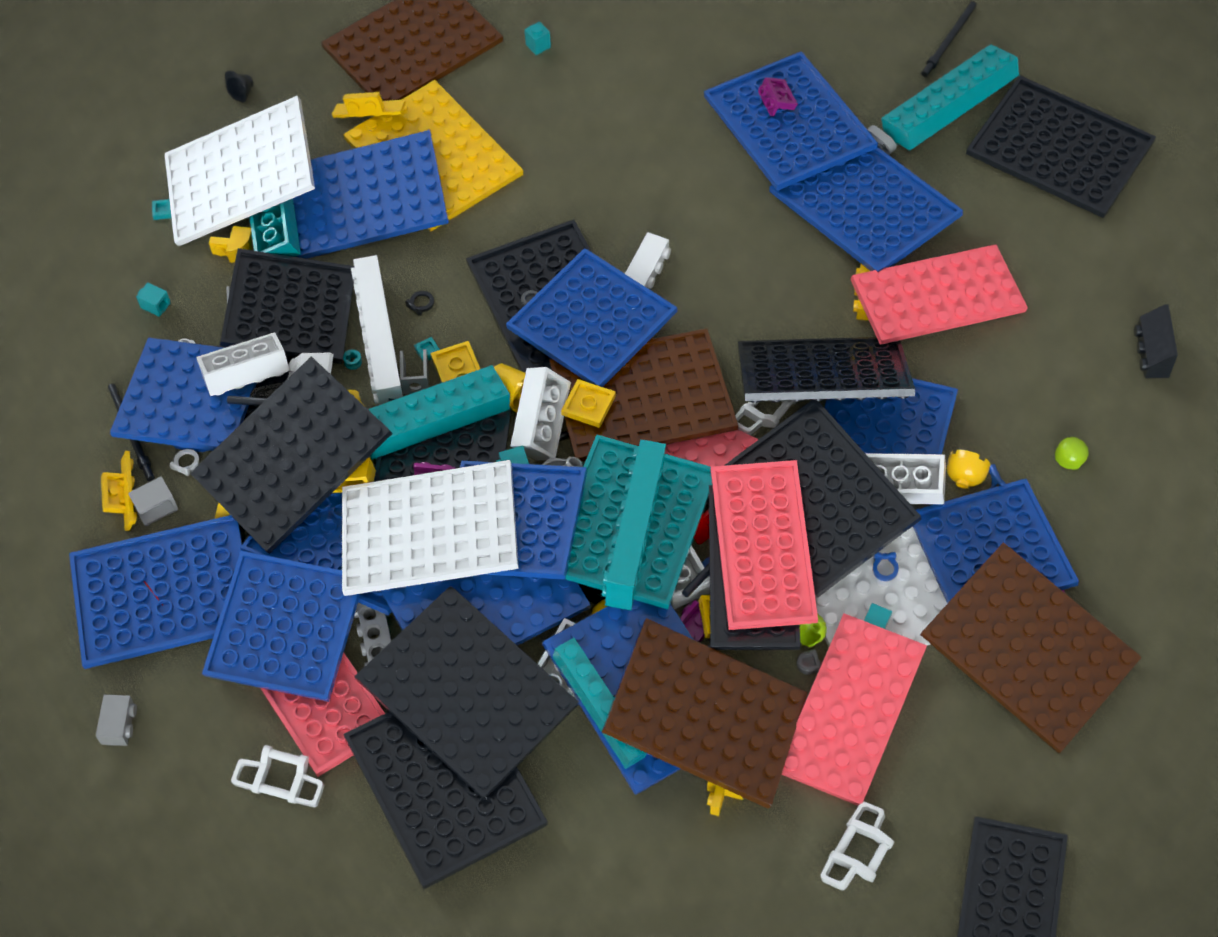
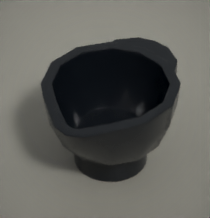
M232 70L227 71L224 78L228 94L237 101L245 102L253 87L252 78L247 74H236Z

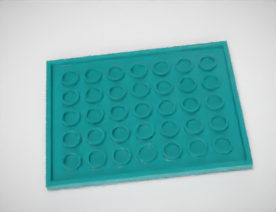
M596 435L583 466L587 468V477L566 580L603 590L604 573L608 569L609 553H612V540L614 534L616 535L618 516L620 517L621 515L620 507L622 499L625 498V485L629 481L628 475L630 465L633 464L634 448H639V446ZM665 454L662 478L634 600L669 609L709 497V485H712L710 466Z

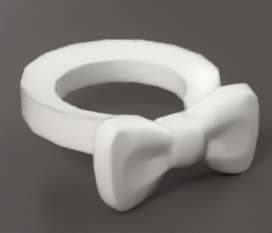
M181 450L175 455L174 462L170 463V468L189 476L190 471L198 466L199 456L194 450ZM185 454L194 456L195 460L191 465L186 467L179 466L181 456Z

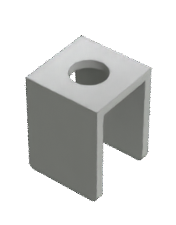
M423 349L424 376L406 377L404 353L400 351V381L403 394H412L429 388V361L426 349ZM419 383L420 386L411 387L410 384Z
M162 477L128 493L135 510L145 526L178 510L175 500Z

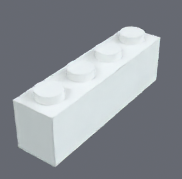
M647 232L625 274L646 288L652 289L655 284L656 275L662 271L664 260L670 256L669 239Z

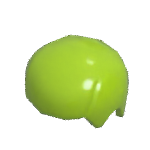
M1077 437L1063 439L1055 450V460L1066 469H1079L1089 456L1088 446Z
M819 614L818 623L800 624V643L802 645L811 647L820 643L825 638L827 632L826 622Z

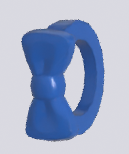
M878 552L873 556L875 561L872 570L877 579L891 581L897 576L899 567L895 560L897 557L896 552ZM882 559H888L893 565L894 571L892 574L885 576L878 572L877 566Z

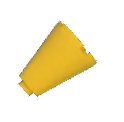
M500 363L494 366V369L510 393V408L517 413L526 373Z

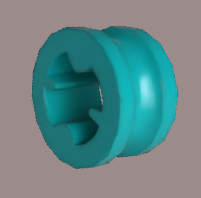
M352 349L344 353L343 360L347 369L356 370L362 365L359 351Z

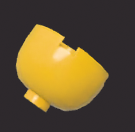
M956 450L955 454L951 451L947 462V473L958 487L965 489L974 487L985 480L991 465L986 458L985 461L979 459V454L971 451Z

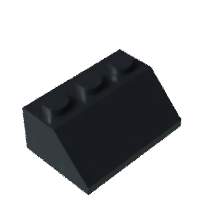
M1164 304L1140 316L1137 325L1134 326V336L1138 337L1137 353L1141 355L1140 370L1144 372L1145 379L1169 378L1178 356L1169 304Z

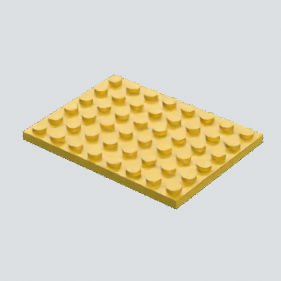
M436 80L403 98L402 100H405L406 105L401 114L373 116L343 134L344 139L355 149L430 130L448 220L453 219L524 175L523 169ZM441 225L435 226V227H431V228H428V229L432 232L433 230H435L436 228L440 227Z

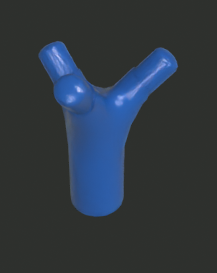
M991 464L989 468L992 479L990 489L996 487L997 484L1004 486L1006 483L1001 479L996 465Z

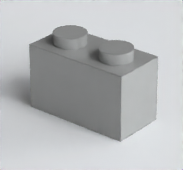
M103 696L96 737L101 745H128V740L133 735L132 718L136 717L137 705L134 704L131 696Z

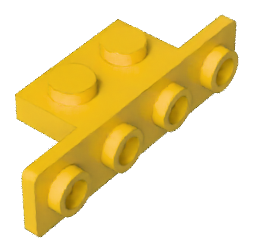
M379 92L345 94L343 97L344 103L336 105L332 116L333 118L398 115L402 113L406 102L405 100L382 101Z
M125 451L121 459V474L103 472L101 475L103 512L124 514L125 531H130L137 519V513L133 511L134 504L128 495L132 491L135 482L134 476H131L133 459L130 458V451Z

